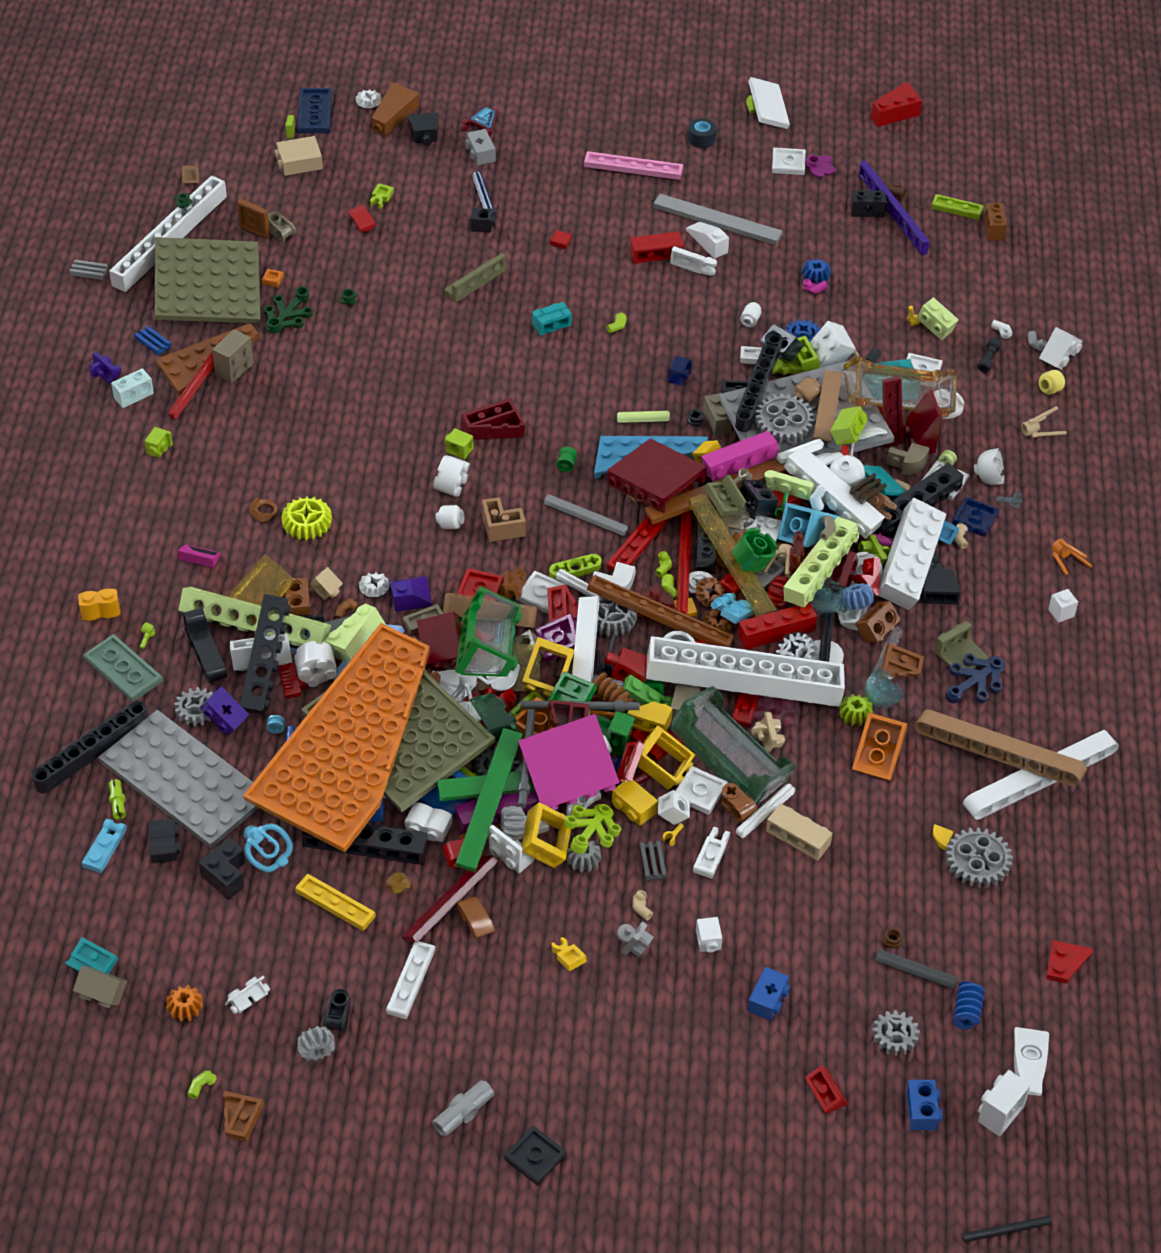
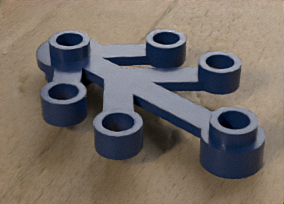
M971 653L964 656V665L968 667L973 665L985 667L982 670L963 668L959 663L951 664L949 669L951 675L969 676L970 678L959 686L948 688L945 697L950 703H958L962 693L978 683L976 701L985 703L989 696L986 692V676L989 674L992 675L989 690L994 694H998L1001 691L1000 673L1006 667L1002 658L992 656L985 660L976 658Z

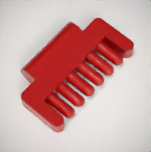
M290 663L279 666L285 698L301 696V690L306 689L307 685L306 682L299 679L295 664Z

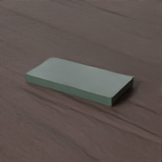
M114 634L83 654L84 660L131 702L136 701L163 682V677Z

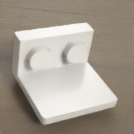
M494 825L489 827V851L496 858L504 861L508 868L521 873L535 860V858L522 852V843L519 840L513 841Z

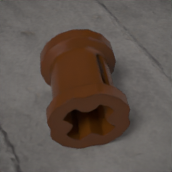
M892 182L888 185L892 195L902 201L907 187L896 186Z

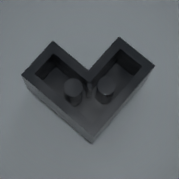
M229 837L198 862L201 877L228 900L244 888L243 875L238 869L245 864L244 849Z

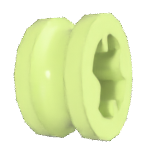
M944 450L938 460L953 466L957 461V456L950 450Z

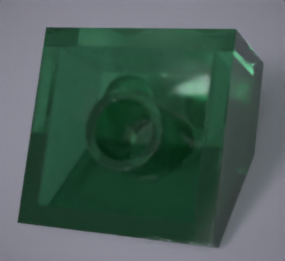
M494 693L469 699L497 742H499L503 728L512 731L518 730L515 726V723L518 721L512 712L507 714L504 709L507 705L501 696L497 698Z

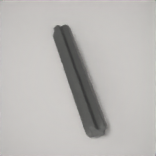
M881 949L876 954L875 960L950 988H955L958 979L956 976Z

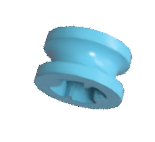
M279 715L269 716L267 719V730L274 734L283 732L285 719Z

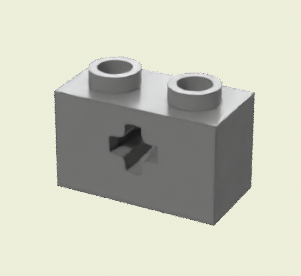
M486 129L468 132L465 146L467 150H470L471 159H474L477 165L496 162L495 147Z

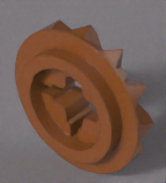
M710 577L700 580L696 586L698 601L705 607H711L714 599L724 595L725 589L721 585L722 582ZM712 587V591L716 595L709 596V592H707V590L705 589H711Z
M713 608L710 612L706 611L703 617L704 623L724 632L729 631L733 627L734 623L721 616V611ZM717 617L721 618L719 624L716 621Z

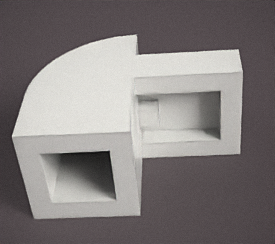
M617 562L613 576L594 571L593 576L597 575L630 589L634 581L636 569L634 566Z

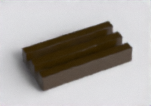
M873 473L852 487L849 493L859 503L864 504L885 490L887 485L885 483L881 484L882 480L880 478L876 479L877 475ZM875 486L878 487V488H876L875 490H873L872 492H870L869 494H867L866 496H864L863 498L860 497L861 495H863L864 493L868 492V491H869L870 489H872L873 487H875Z

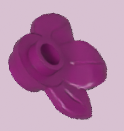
M810 155L805 161L806 167L816 177L822 178L824 174L831 175L836 172V169L830 164L832 161L830 156L821 155L818 157L817 155Z

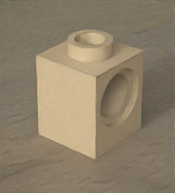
M328 567L309 583L323 600H326L329 596L331 598L335 597L340 592L338 588L343 584Z

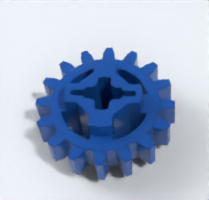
M796 319V323L791 321L790 325H786L785 331L790 334L794 333V336L797 338L806 335L808 341L811 342L821 330V327H817V323L811 324L812 320L805 322V319L802 321Z

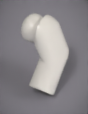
M996 320L992 322L991 328L998 330L1003 338L1008 339L1012 336V330L1009 325Z
M821 485L817 487L809 499L812 509L818 511L824 509L821 497L826 492V489Z

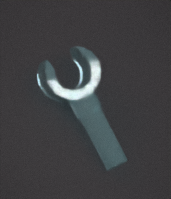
M1016 492L1013 497L996 496V501L1010 502L1012 506L1018 507L1022 503L1023 495Z

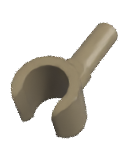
M741 468L738 472L739 476L733 481L736 484L742 479L751 480L753 475L747 469Z

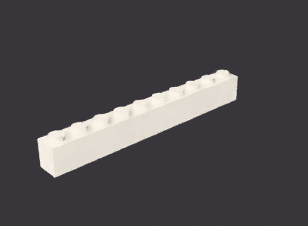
M210 176L190 195L192 204L188 208L182 209L177 207L109 270L112 286L124 292L132 287L155 265V237H185L227 197L225 181Z

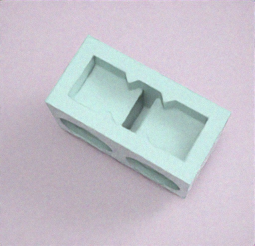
M143 368L111 383L114 399L122 408L154 394L152 379Z

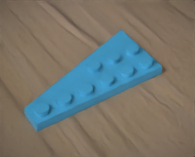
M600 436L594 476L595 478H600L601 474H606L610 467L650 438L692 458V453L704 441H708V437Z

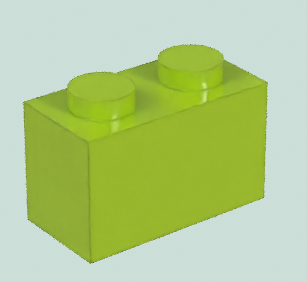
M861 406L841 409L830 430L836 445L857 442L868 421Z

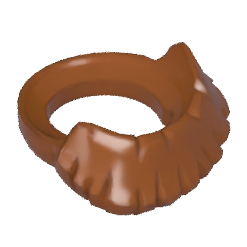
M257 497L249 505V511L255 520L265 523L277 514L278 506L271 500H260ZM268 505L274 511L270 514L260 513L258 509L260 506Z

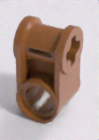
M728 783L723 786L720 803L737 822H743L757 811L755 802L736 784Z

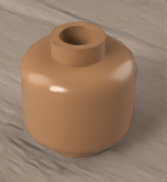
M807 377L795 386L796 394L794 396H797L798 401L804 399V403L810 404L821 395L822 387L815 378Z

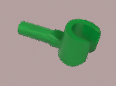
M789 492L784 493L781 507L775 510L776 517L780 516L781 510L784 513Z

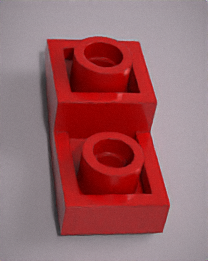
M363 204L348 210L350 218L361 232H368L372 230V227L376 226L374 219Z

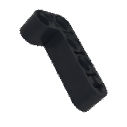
M200 607L184 612L185 631L207 682L211 683L226 678L227 671L208 630L203 608Z

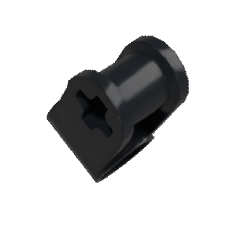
M334 990L330 996L323 1021V1027H326L327 1030L328 1028L338 1029L343 1033L347 1030L351 1003L350 995L346 990ZM339 1001H344L342 1004H337Z

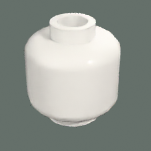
M457 505L442 506L439 512L436 513V522L445 530L458 529L464 523V512Z

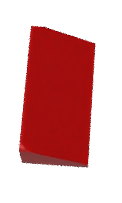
M823 1065L804 1077L826 1114L848 1104L831 1073Z

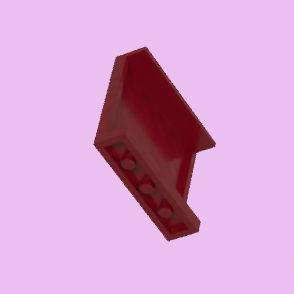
M650 438L607 470V481L611 487L665 513V503L692 482L696 481L703 484L707 481V468L705 465Z

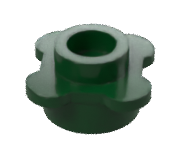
M181 193L174 196L176 206L185 209L192 204L189 193Z
M345 289L341 292L342 297L339 299V302L353 305L356 303L355 299L358 297V294L352 289Z

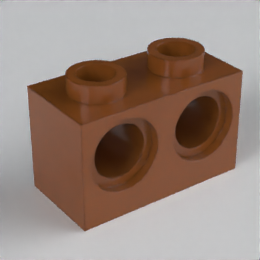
M987 203L984 216L987 240L1004 241L1007 228L1004 204Z
M308 578L285 579V587H282V597L287 598L288 604L291 605L290 614L297 616L311 615Z
M891 601L878 602L855 623V626L865 643H878L884 639V635L887 632L896 628L895 625L901 619Z

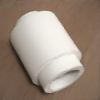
M755 302L746 305L740 317V321L744 326L754 327L761 315L760 305Z

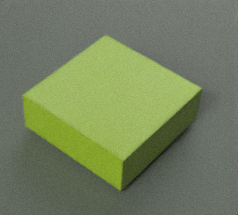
M289 115L286 121L287 138H293L295 118L294 115Z

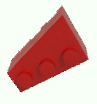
M906 82L872 103L871 119L879 127L920 116L922 99L911 85Z

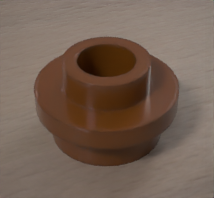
M890 928L883 933L882 941L888 948L895 949L902 945L903 935L900 930Z

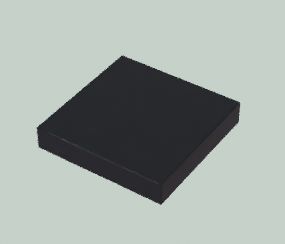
M532 1126L504 1155V1160L538 1186L567 1156V1151L535 1126Z

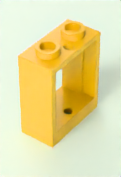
M538 637L521 684L525 685V689L530 691H536L537 689L543 691V695L550 697L555 687L529 678L538 650L540 649L565 658L566 661L562 673L563 671H568L575 650Z
M657 725L643 742L644 748L637 766L669 790L673 785L678 786L684 779L682 774L684 771L687 773L694 764L691 761L695 754ZM655 743L681 762L673 776L646 756Z
M540 802L531 808L527 814L525 832L521 844L522 852L553 868L565 861L571 829L564 826L566 816ZM540 820L559 829L556 847L537 838Z

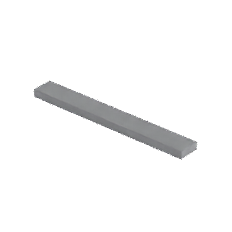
M659 194L653 203V208L773 245H777L783 232L779 229L663 194Z

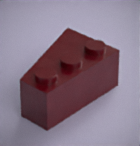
M511 398L461 414L460 427L463 432L472 435L473 440L524 438L525 423Z

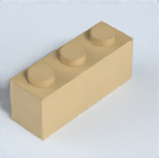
M781 803L767 819L766 832L817 861L831 845L832 832Z

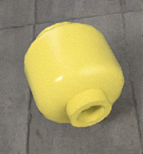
M1058 370L1045 372L1039 378L1040 389L1048 395L1061 391L1065 386V378Z

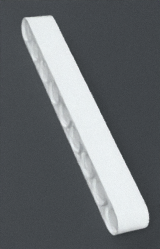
M1103 730L1057 753L1080 760L1088 767L1116 752L1119 745L1106 730ZM1022 769L970 794L965 798L963 805L976 820H979L1057 781Z

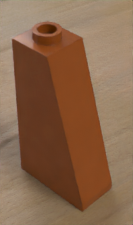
M395 82L391 83L372 116V131L383 136L389 134L419 107V93Z

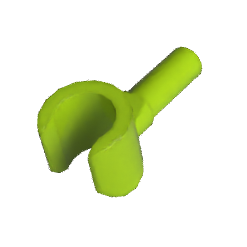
M147 622L144 623L141 632L145 634L140 645L141 649H144L148 639L155 635L153 625Z

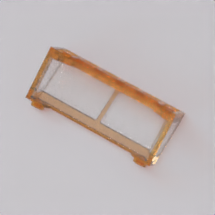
M860 356L845 363L843 366L849 402L856 403V406L873 405L883 407L882 380L899 376L902 379L903 410L913 411L927 391L932 390L942 417H948L949 414L956 412L957 370L947 369V373L940 372V370L926 371L871 363L870 360L866 361V357Z

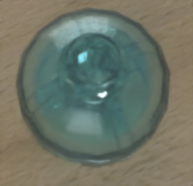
M825 580L822 588L817 590L813 600L808 603L812 605L817 615L823 616L825 613L834 614L840 610L843 604V588L835 581Z
M881 669L872 672L864 684V692L868 702H872V706L884 709L897 704L903 698V692L898 683L895 685L891 681L893 677Z

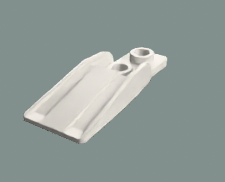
M1016 1027L1014 1029L1015 1074L1031 1084L1029 1095L1041 1096L1048 1056L1049 1033Z

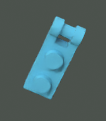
M106 819L102 830L82 861L83 868L102 873L123 838L127 825L123 823L116 824L113 820Z

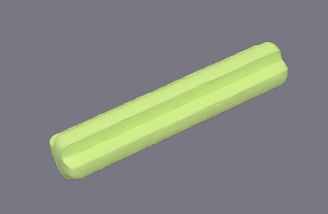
M669 411L617 413V421L619 423L665 422L670 420Z

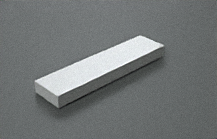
M419 941L414 942L387 1006L386 1014L407 1019L435 952L434 945Z

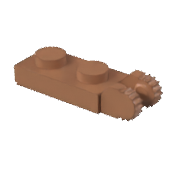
M870 489L868 492L861 495V497L863 498L875 489ZM881 492L867 501L889 520H891L892 515L884 510L885 507L888 506L894 510L897 508V505Z

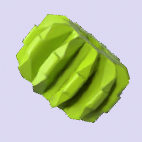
M851 694L850 698L845 697L839 707L840 718L844 719L845 723L850 722L852 727L854 724L861 727L862 723H866L868 713L873 714L872 702H868L867 697L861 698L860 694L858 696Z

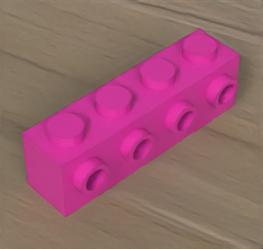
M769 431L703 455V465L707 468V475L714 482L724 478L726 475L738 473L741 468L748 469L776 458L779 453L778 442Z

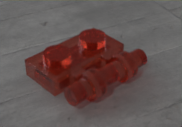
M801 531L795 532L793 537L794 548H790L789 559H793V561L790 560L789 572H792V575L803 562L804 537Z

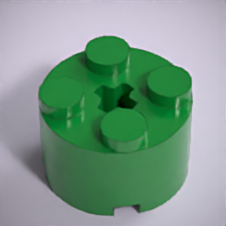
M757 528L747 529L732 549V554L745 572L763 571L776 554L777 545L774 539L767 533L765 535L760 533L761 530Z

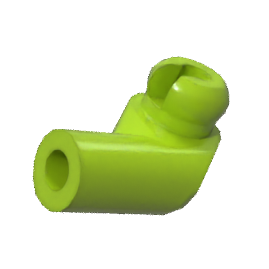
M665 551L658 554L660 567L655 571V574L659 578H662L672 568L671 557Z
M671 574L664 575L661 586L672 599H675L677 597V589L674 587V577Z
M208 1070L195 1077L187 1096L191 1099H197L205 1083L208 1085L215 1083L216 1075Z

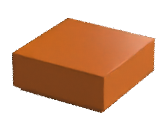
M267 269L262 278V284L279 287L284 273Z

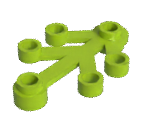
M598 804L594 809H585L580 805H575L571 812L572 815L566 816L564 820V826L569 829L587 827L581 835H577L572 840L570 847L572 851L578 854L586 852L589 845L588 840L594 831H596L600 838V844L604 847H611L614 841L613 837H618L621 832V827L611 819L614 814L613 810L606 804ZM583 816H594L593 819H577ZM601 822L606 824L608 834H606Z

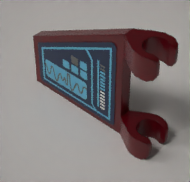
M485 105L467 119H462L460 123L463 125L460 129L467 131L472 124L482 130L486 129L490 137L495 126L498 111Z

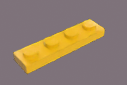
M307 874L295 888L297 894L362 931L376 917L375 912L310 874Z

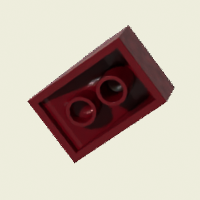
M928 390L907 417L906 425L903 427L904 435L908 437L909 448L912 443L929 448L928 454L936 453L942 413L932 390Z

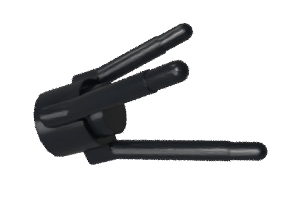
M615 634L612 636L607 653H612L616 639ZM597 650L595 679L605 672L607 674L606 679L611 677L613 679L612 682H614L615 678L611 676L612 666L605 662L600 666V650Z

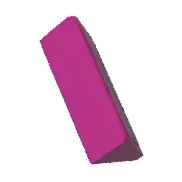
M184 545L178 550L179 560L211 568L215 567L221 556L219 552L190 545Z

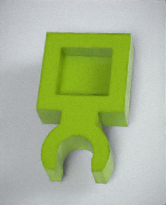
M378 183L372 193L370 206L373 207L377 203L378 209H381L383 202H388L393 195L394 187Z

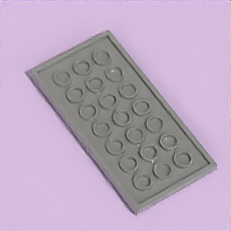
M158 710L98 757L100 763L168 816L174 818L177 823L211 849L259 809L243 798L245 792L253 784L250 779Z

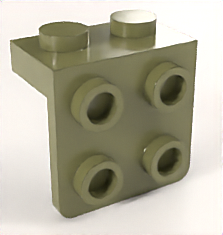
M967 621L956 625L952 630L942 633L937 638L935 653L949 667L952 663H959L963 668L969 669L978 667L975 665L971 667L964 665L963 659L968 653L973 654L976 658L988 660V655L969 638L972 625Z

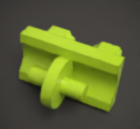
M869 535L867 541H860L858 545L859 552H868L875 555L877 558H880L882 565L887 561L890 548L879 544L875 535Z

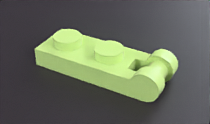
M773 470L765 472L766 485L771 491L789 492V495L809 500L814 493V483Z

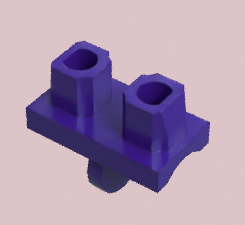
M97 352L93 353V363L89 366L90 375L93 377L100 376L108 384L114 382L115 377L120 376L121 367L118 364L112 365L111 359L107 355L101 356Z

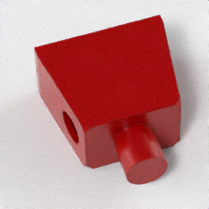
M622 648L618 656L611 652L607 653L604 662L613 666L611 674L613 678L624 684L626 677L632 675L641 682H645L647 669L646 655L626 648Z

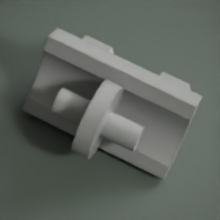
M642 922L636 931L629 924H623L618 928V938L622 942L627 943L621 953L627 955L631 951L638 957L642 955L654 938V936L645 931L647 924Z

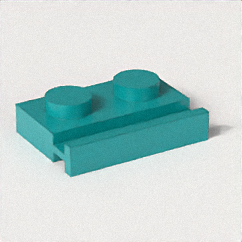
M82 937L71 953L69 961H66L65 964L78 972L81 966H87L109 974L119 958Z

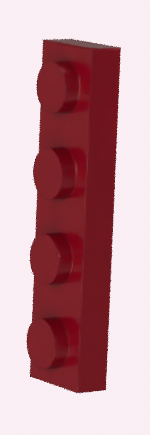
M899 376L882 380L883 418L894 436L893 442L884 444L886 447L903 443L902 379Z

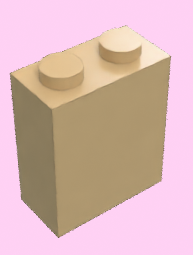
M315 136L276 142L275 157L279 159V169L283 170L284 176L323 169L322 155Z

